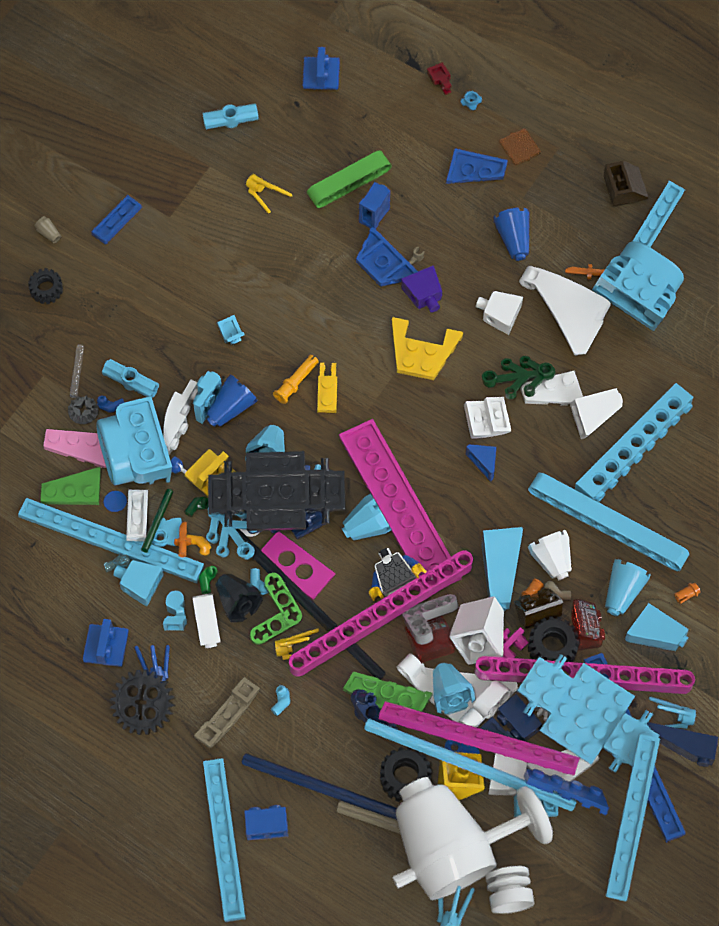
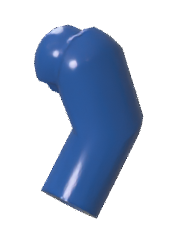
M100 396L97 399V406L104 411L112 413L116 411L120 404L125 402L123 398L111 402L107 400L106 396Z

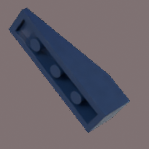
M650 722L646 724L659 735V744L692 762H696L699 766L707 767L713 765L718 743L717 736Z

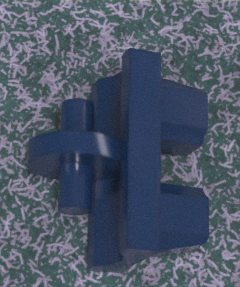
M318 511L306 512V529L291 530L295 538L299 539L325 525L322 524V513Z

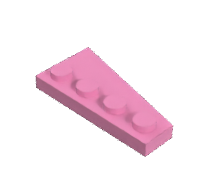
M46 429L45 450L66 457L71 456L79 461H86L97 467L106 468L97 433Z

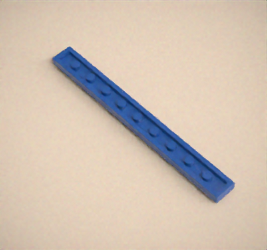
M603 653L584 659V663L608 665ZM602 674L603 676L609 679V676L607 674ZM627 708V710L625 711V713L628 714L629 716H631V713H630L629 709ZM654 766L647 802L665 841L669 842L684 836L686 832Z

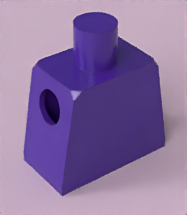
M434 266L401 279L402 290L418 309L427 306L430 312H435L440 308L437 301L442 299V289Z

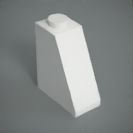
M617 388L577 398L570 403L581 439H585L622 407L623 399L621 394L618 393Z
M212 593L193 596L200 644L205 645V648L216 647L217 643L220 642Z

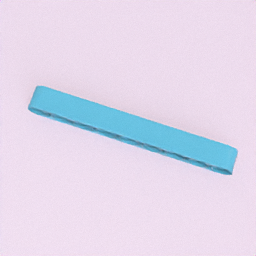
M539 472L528 488V491L535 497L670 569L680 571L689 556L688 550L544 473Z

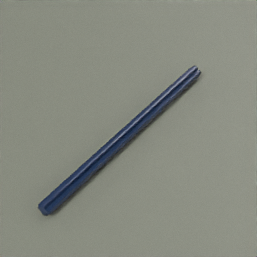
M247 753L242 758V764L397 820V808Z

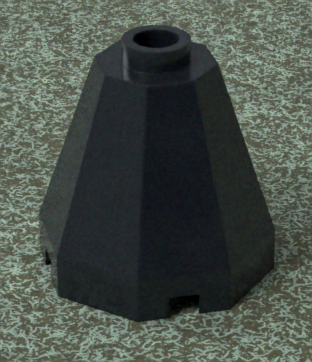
M224 574L217 579L215 585L226 617L230 622H243L247 619L245 617L246 614L250 612L252 616L257 612L263 602V598L256 586L233 574Z

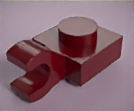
M443 62L427 68V74L435 86L440 84L444 95L452 93L450 90L452 86L448 81L451 79V75Z

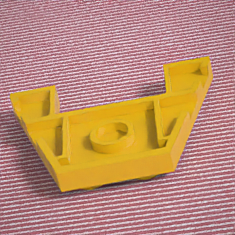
M392 317L397 373L434 380L450 354L455 350L458 342L463 338V332L447 329L443 345L405 338L409 320Z

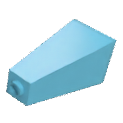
M522 527L483 531L481 547L488 598L495 596L504 611L510 609L523 533Z

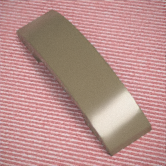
M244 677L233 689L232 695L209 722L206 721L194 737L208 748L213 747L246 711L260 688Z

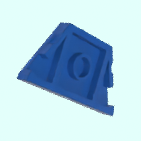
M374 227L370 229L369 235L362 245V250L356 258V263L380 287L399 283L402 278L418 272Z

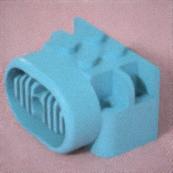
M633 241L626 245L619 256L611 260L592 290L654 331L676 299L675 293L684 281V275L669 259L651 247Z
M151 396L122 403L117 407L115 416L97 420L98 439L108 475L113 485L132 481L139 484L146 482L153 484L154 480L165 478L166 483L170 482L172 464Z

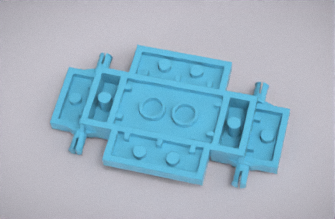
M562 654L559 655L554 664L548 663L539 657L517 692L525 696L529 701L523 711L528 716H531L536 706L550 713L540 732L590 765L603 748L615 758L609 767L615 773L622 763L633 766L639 734L659 737L657 733L646 725L653 716L652 713L645 710L640 720L634 719L625 713L634 699V695L585 663L582 664L575 677L571 678L561 669L567 660L565 656L562 659Z

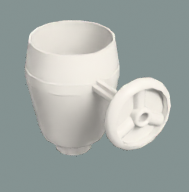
M428 777L416 780L400 790L399 793L403 802L396 809L397 822L411 868L394 876L393 880L397 888L417 880L431 900L446 897L455 893L457 886L463 889L483 878L497 867L489 844L528 826L533 836L540 843H550L553 831L548 815L536 794L526 786L521 787L517 791V802L522 815L484 833L447 786H433Z

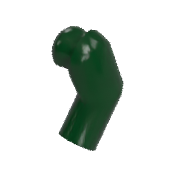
M195 497L184 510V513L192 517L196 510L207 509L208 497Z

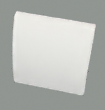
M486 397L484 401L465 402L464 408L471 439L498 436L511 432L504 397Z

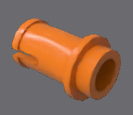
M533 579L532 583L526 591H522L521 595H534L544 585L538 579Z
M694 582L693 584L689 583L686 588L674 593V596L681 605L694 596L698 597L701 591Z

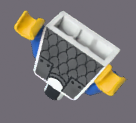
M385 548L379 552L382 561L375 564L376 571L373 573L369 595L373 601H375L374 599L377 596L383 598V594L387 597L414 579H418V575L421 572L426 573L427 571L408 555L402 556L399 552L392 555L389 548Z

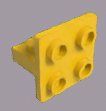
M208 449L184 476L208 496V475L224 473V461H228L229 456L224 451L217 456L212 450Z

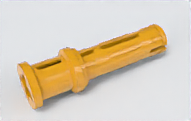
M309 355L290 378L285 379L283 385L273 392L275 399L282 404H286L291 394L297 392L298 385L319 363L316 357L313 358V355Z

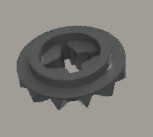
M78 396L77 399L71 400V404L68 406V414L75 423L87 424L97 417L98 406L93 398ZM85 404L86 409L88 410H84V412L81 415L80 409L78 408H82V406H84Z

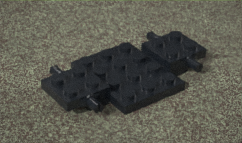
M305 451L246 453V472H232V461H224V473L208 475L209 515H223L224 527H232V515L247 513V531L306 529V512L318 511L322 513V524H325V517L326 524H330V512L345 511V472L330 470L329 458H325V465L324 458H321V470H305Z

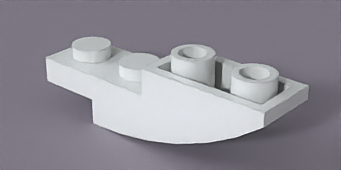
M190 380L182 394L174 393L167 408L164 421V441L169 455L172 450H176L179 445L180 436L184 435L188 429L186 416L190 411L192 401L198 394L197 382Z

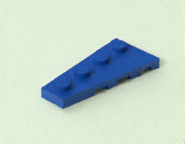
M526 769L524 778L527 785L550 794L556 791L563 799L570 801V799L574 798L582 803L581 806L590 809L592 805L600 809L599 813L607 814L609 807L600 788L583 786L575 780L570 782L558 775H546L538 769Z

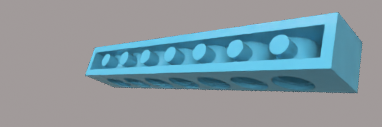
M675 383L576 483L575 490L600 502L605 496V492L609 488L613 489L618 483L617 479L621 475L623 477L627 475L631 469L630 466L633 463L637 464L642 459V454L646 450L650 451L655 446V441L658 438L662 439L667 434V429L671 425L675 426L679 422L680 416L683 413L687 414L691 410L693 396ZM669 406H675L677 409H671ZM657 418H661L664 421L660 422L657 420ZM644 431H650L652 434H646ZM632 443H637V444H639L640 446H639V447H634V446L632 445ZM619 456H625L627 459L623 460ZM612 468L614 472H608L606 469ZM594 481H600L602 484L596 485Z

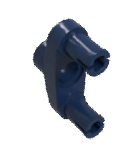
M363 689L353 691L351 701L355 708V716L359 720H363L366 724V721L371 719L398 730L395 724L379 719L381 710L377 706L376 696H373L372 692H367Z

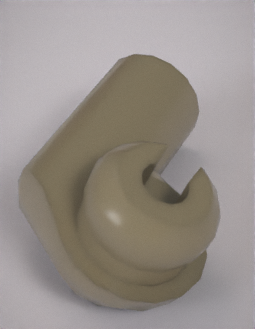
M547 581L545 583L544 589H551L562 601L571 600V590L560 591L554 582Z

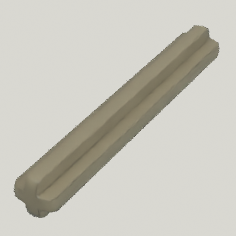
M343 801L338 803L337 812L401 834L396 819Z

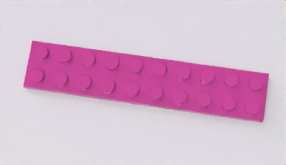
M371 419L339 434L340 441L369 493L391 527V532L403 554L417 560L426 571L450 558V554L374 420ZM450 570L443 571L445 575L452 574ZM428 580L426 583L428 585H434L436 582L433 580Z

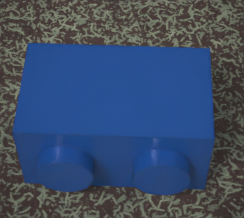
M280 805L270 806L269 809L252 807L249 808V811H245L247 840L288 837L286 807H281Z

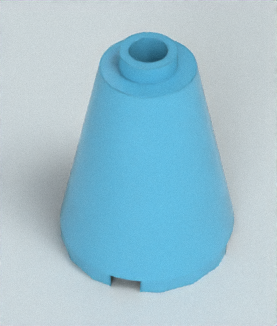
M615 559L613 563L605 607L608 609L607 612L614 616L625 613L651 576L650 574L646 575V570L630 562H627L626 565L620 564L622 561L620 559Z

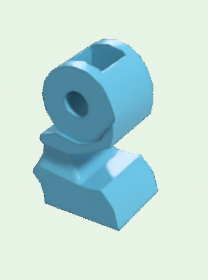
M172 591L166 597L167 611L175 616H167L164 619V630L184 631V627L187 624L184 611V596L179 591Z

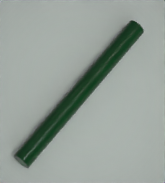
M166 489L141 547L142 552L147 553L173 495V490Z

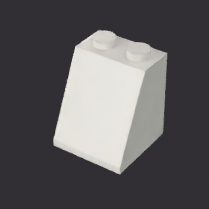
M495 596L460 605L449 637L468 665L476 663L478 658L482 656L503 657L504 610Z

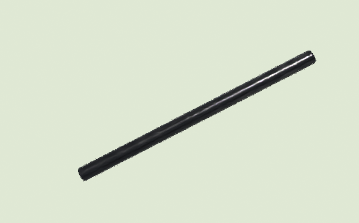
M236 529L244 542L253 546L254 555L252 558L268 574H279L292 597L328 632L338 627L240 529ZM356 643L346 648L375 678L381 680L385 676V671Z

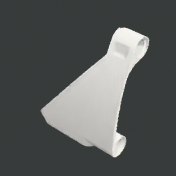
M528 266L519 280L520 284L527 289L534 290L536 288L562 330L573 354H586L603 323V318L611 303L599 294L567 278L540 268Z
M408 654L398 664V671L417 690L433 693L434 669L424 667V664H421L414 655ZM461 673L472 685L475 692V701L471 702L470 700L465 710L445 715L455 722L477 728L486 718H491L497 712V709L518 689L517 682L481 680L475 674ZM434 694L432 695V697H431V699H430V702L433 703V704H434Z

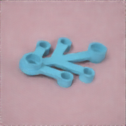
M247 513L242 515L235 514L241 519L247 518ZM209 515L212 519L206 538L212 544L219 541L216 553L220 557H227L229 554V548L227 547L229 535L237 544V554L241 558L250 559L253 557V546L244 542L236 530L247 529V521L232 520V527H224L223 515ZM219 521L223 525L221 536L217 533Z

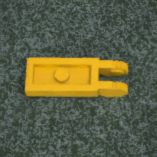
M320 363L317 413H336V363L331 365L332 376H324L325 365Z

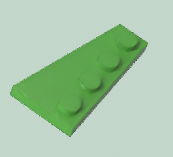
M357 672L351 674L343 688V691L350 695L356 689L372 692L373 696H376V704L380 710L386 701L423 712L433 695L432 692H423L413 687H405L391 681L378 680V678Z

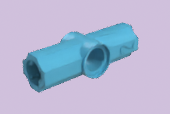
M256 104L239 107L227 105L223 110L203 113L206 129L221 126L234 128L238 123L259 120Z
M112 359L107 360L104 364L102 374L123 384L125 389L134 390L146 397H154L157 393L159 383L139 374L135 368L125 367Z

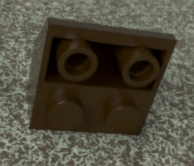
M625 161L605 164L603 176L613 206L648 199L639 167Z
M548 588L541 589L534 595H523L519 600L514 601L519 622L524 628L533 626L537 622L540 623L543 618L547 621L549 617L553 616L554 619L562 616L563 601L554 591Z

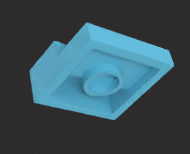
M208 371L205 376H201L197 383L198 394L194 398L193 404L196 421L201 424L208 417L206 413L222 388L220 376L213 371Z

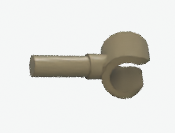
M419 247L414 248L413 256L409 261L411 265L423 259L424 251L421 254H417Z

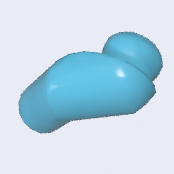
M251 569L250 584L256 586L261 595L267 594L264 582L260 580V569Z
M283 685L276 688L278 702L271 708V711L276 716L290 704V692Z

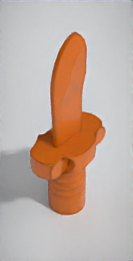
M588 264V269L569 267L565 270V273L587 275V280H591L592 276H601L605 270L593 269L592 264Z
M186 521L180 525L179 538L174 540V545L179 546V557H186L187 546L191 545V538H187Z

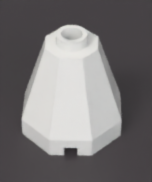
M566 530L545 536L538 540L539 544L535 545V542L528 546L530 554L552 579L562 580L569 576L571 558L569 537Z

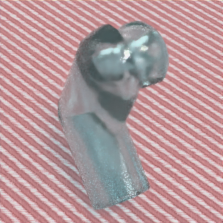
M120 554L114 560L103 563L105 571L115 570L118 565L127 567L130 564L129 556Z

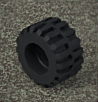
M553 616L549 617L547 621L545 618L541 619L540 624L537 622L534 625V629L532 628L528 641L530 658L537 660L541 657L544 660L556 661L559 655L562 654V659L564 656L567 658L565 662H573L579 646L578 632H574L575 627L573 625L569 626V621L567 620L561 621V617H557V620L553 619ZM547 637H557L564 643L565 647L559 651H550L544 647L542 641Z
M400 747L397 752L392 750L390 751V756L386 755L384 757V762L381 763L380 783L383 786V791L388 793L389 798L395 797V801L400 802V799H402L399 793L400 790L410 784L401 783L394 778L393 773L400 767L414 769L418 775L414 781L428 777L431 781L429 760L426 761V756L424 754L420 755V751L415 750L413 752L409 747H407V750H403V747Z

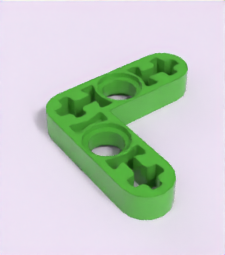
M277 573L268 574L264 579V586L277 607L279 614L251 630L249 638L255 645H261L297 625L302 618L298 605ZM269 578H272L273 580L277 579V588L279 589L280 587H282L283 590L278 591L274 595L273 592L276 589L273 585H268L270 581ZM279 594H285L288 597L286 604L283 605L278 602L277 597ZM290 604L293 605V607H290L291 612L297 613L296 621L288 619L290 615L288 610L283 611ZM276 620L281 623L279 631L271 629L270 623ZM266 625L267 631L271 636H268V633L262 636L261 641L259 638L255 639V631L261 633L265 630L263 626Z

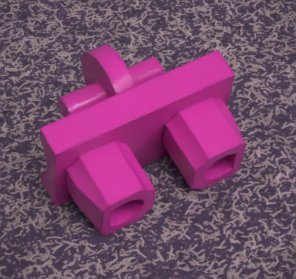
M521 627L509 638L507 635L511 631L508 628L504 630L503 657L514 658L516 656L509 648L512 644L520 651L529 643L522 635L525 631Z

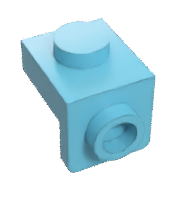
M234 315L217 322L225 343L230 342L232 345L241 341V336L245 335L241 331Z

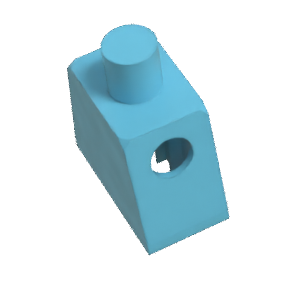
M135 560L130 562L127 569L118 565L113 576L121 579V590L145 606H148L164 575L162 567Z

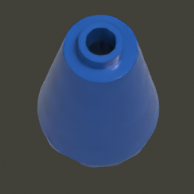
M519 208L507 209L499 212V217L493 216L494 224L507 251L515 261L524 260L529 255L530 214L527 208H524V211H519Z
M231 374L227 377L206 413L208 416L206 420L213 427L216 425L221 427L258 401L253 393L241 383H237L238 379Z

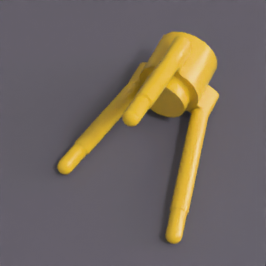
M252 174L246 182V186L250 188L248 193L255 197L267 213L271 211L256 192H261L264 187L292 197L291 193L264 181L255 174Z
M319 629L275 641L277 656H282L283 660L289 659L292 656L289 653L293 652L292 645L308 641L310 638L306 636L319 632Z

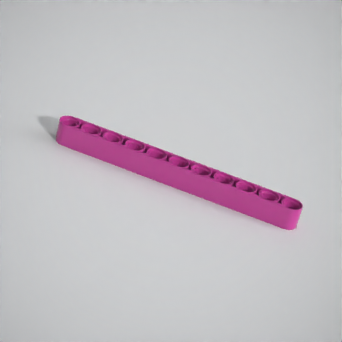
M468 551L456 553L419 576L418 579H414L297 651L289 658L290 672L294 676L306 674L466 575L472 569L473 557ZM466 560L468 564L462 565L459 561ZM450 570L452 574L445 575L443 571ZM428 580H433L436 583L434 585H428L426 582ZM417 590L419 594L411 595L410 591ZM396 600H400L403 602V604L397 606L393 602ZM383 610L387 614L384 616H380L377 614V612ZM368 621L370 624L368 626H362L360 622ZM345 631H351L353 632V635L348 637L345 636L343 633ZM329 641H334L337 643L334 647H329L327 645ZM317 651L320 655L318 657H311L310 653ZM295 662H301L303 663V666L296 668L293 666V664Z
M482 656L476 661L474 671L476 677L481 680L522 683L528 673L523 674L519 669L526 668L530 672L537 660ZM545 660V661H547L548 663H553V664L556 662V661H548V660ZM565 662L561 669L568 672L571 678H574L583 663ZM585 663L600 674H607L609 680L625 690L687 694L691 691L695 682V676L687 670ZM485 665L489 670L482 671L479 666ZM507 667L509 671L502 672L499 668ZM626 675L629 678V680L624 681L620 678V676ZM640 677H647L649 682L641 681ZM660 678L668 679L669 683H662ZM680 680H687L689 685H683Z

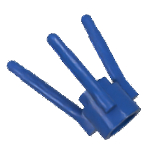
M151 645L153 667L150 668L149 675L152 671H155V678L162 675L163 679L161 682H164L169 678L170 646L166 645L164 669L162 670V667L157 665L154 645ZM135 646L143 670H148L139 647Z

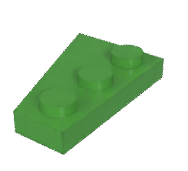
M101 467L42 483L41 503L99 505Z

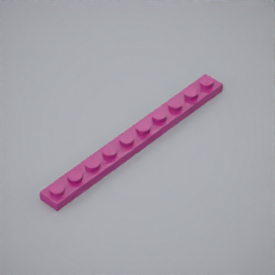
M386 701L379 714V719L388 723H394L409 729L425 732L426 734H432L447 740L501 754L505 757L560 771L564 774L575 776L580 759L577 756Z

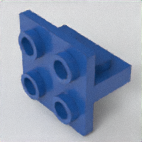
M318 47V57H305L303 88L337 90L339 87L340 59L329 58V55L325 54V47Z
M103 619L102 625L90 624L83 662L122 667L129 633L128 629L113 627L112 621L109 619Z

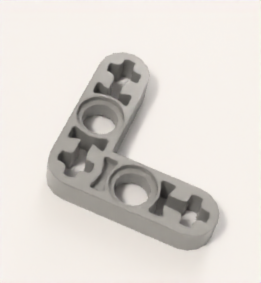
M452 594L444 595L415 605L403 613L404 623L418 644H427L433 640L432 630L427 620L455 611L458 608L457 598Z

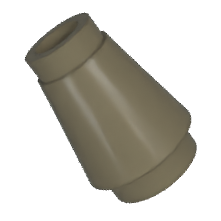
M44 216L36 222V231L48 240L56 243L61 238L50 218Z

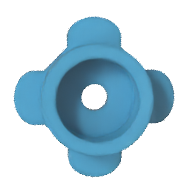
M468 91L465 97L461 99V104L468 106L470 110H475L478 103L482 102L481 96H478L474 91Z

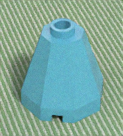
M276 425L265 427L248 443L246 453L285 452L284 431Z
M371 494L360 501L342 522L345 527L341 528L347 538L351 537L352 540L382 535L392 530Z
M440 663L433 670V694L437 713H441V710H443L445 714L450 715L465 710L470 700L471 702L475 701V692L472 685L452 664Z

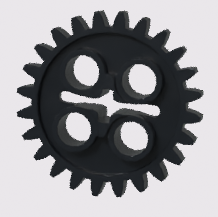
M136 670L135 676L132 672H129V679L122 676L123 683H116L119 689L112 690L116 697L110 698L111 701L115 702V705L110 706V708L116 709L112 716L120 717L116 723L124 722L122 729L130 727L129 733H134L137 729V735H141L143 730L146 735L150 734V729L153 732H157V726L164 728L162 721H170L167 714L173 715L174 713L169 709L176 706L170 703V700L174 699L175 696L169 695L173 688H166L169 681L161 682L163 679L162 675L155 678L156 672L152 671L149 675L148 670H144L143 674H141L140 670ZM144 684L146 685L145 691H143ZM132 686L138 688V694L135 697L130 694ZM152 688H156L158 691V695L154 699L150 697L149 693ZM139 700H145L147 702L146 705L142 706V704H139ZM130 706H134L136 709V714L133 717L128 714ZM150 708L156 711L153 719H150L147 715Z

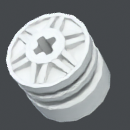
M522 866L504 867L486 874V882L489 883L487 886L488 891L496 892L489 897L492 912L499 914L512 913L528 909L534 905L532 889L523 888L531 882L530 878L527 877L529 876L528 868Z

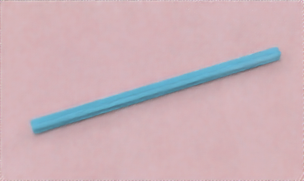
M368 719L364 727L366 731L518 790L526 786L539 799L569 811H573L575 808L576 800L574 799L568 801L559 796L557 792L550 794L527 785L524 779L374 720Z

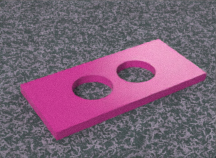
M277 532L261 550L312 600L317 597L335 576L332 570L280 532ZM286 551L293 553L296 558L295 562L290 566L281 565L278 561L281 553ZM303 564L309 565L313 570L312 576L308 579H300L296 575L298 566Z

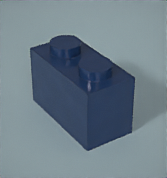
M515 694L497 709V720L502 726L506 725L510 734L515 739L526 742L540 731L542 723L533 713L531 716H528L527 713L523 712L526 705Z

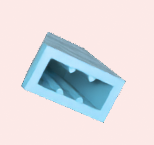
M648 603L627 632L625 640L630 643L676 651L679 646L683 647L687 642L689 629Z

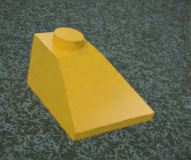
M458 753L482 763L481 754ZM440 760L438 785L447 786L458 800L484 790L483 776Z

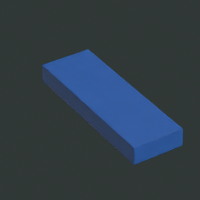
M127 195L91 231L92 235L106 245L142 208L141 204Z

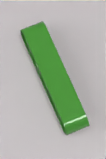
M376 151L314 184L308 189L307 195L317 208L324 207L385 174L392 165L382 151Z

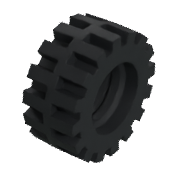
M44 268V271L39 269L38 273L35 271L33 276H30V281H28L32 298L36 302L40 301V304H44V302L50 304V301L55 302V298L59 299L60 294L63 292V285L57 272L54 273L52 269L48 271V268ZM43 282H51L53 284V287L49 290L43 291L38 289V286Z

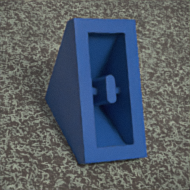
M469 444L466 447V456L491 482L494 478L496 447Z

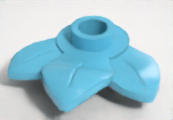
M163 517L152 544L158 547L166 545L175 546L174 540L179 538V528L182 524V519L173 518L166 521ZM159 536L164 537L161 541L157 540Z

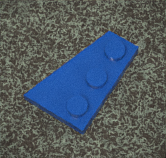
M455 148L446 184L501 180L504 178L508 160Z

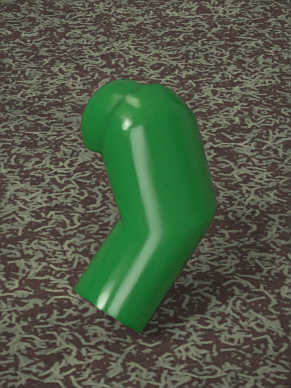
M213 565L205 568L199 575L202 594L211 592L210 582L218 573L217 568Z

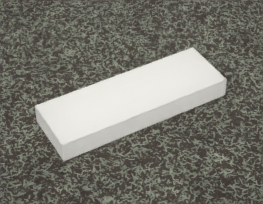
M129 489L126 541H144L146 538L148 490Z

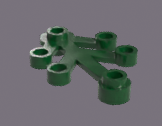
M522 356L520 358V366L513 363L511 359L505 358L501 361L502 370H511L515 373L497 375L494 371L488 370L482 374V382L486 387L492 388L496 383L515 381L510 387L505 389V397L507 399H514L517 396L516 391L529 378H535L530 384L524 386L525 396L532 397L535 395V389L544 380L554 378L556 371L552 364H538L531 360L529 356ZM529 367H530V368H532L533 370H532V371H527L526 368H529Z

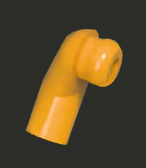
M187 534V538H191V545H197L200 548L199 553L201 555H209L211 544L204 537Z

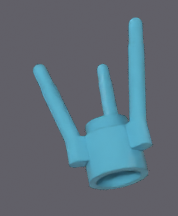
M649 697L650 701L662 704L657 706L658 709L677 713V721L681 723L664 726L687 729L688 725H694L695 709H689L688 707Z
M457 886L451 912L445 911V915H443V898L438 899L439 916L437 922L441 923L440 926H460L461 919L474 893V888L470 889L459 915L455 912L461 890L460 886Z

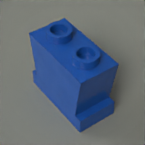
M374 182L365 198L359 203V223L376 229L379 222L390 210V190L385 185H379Z

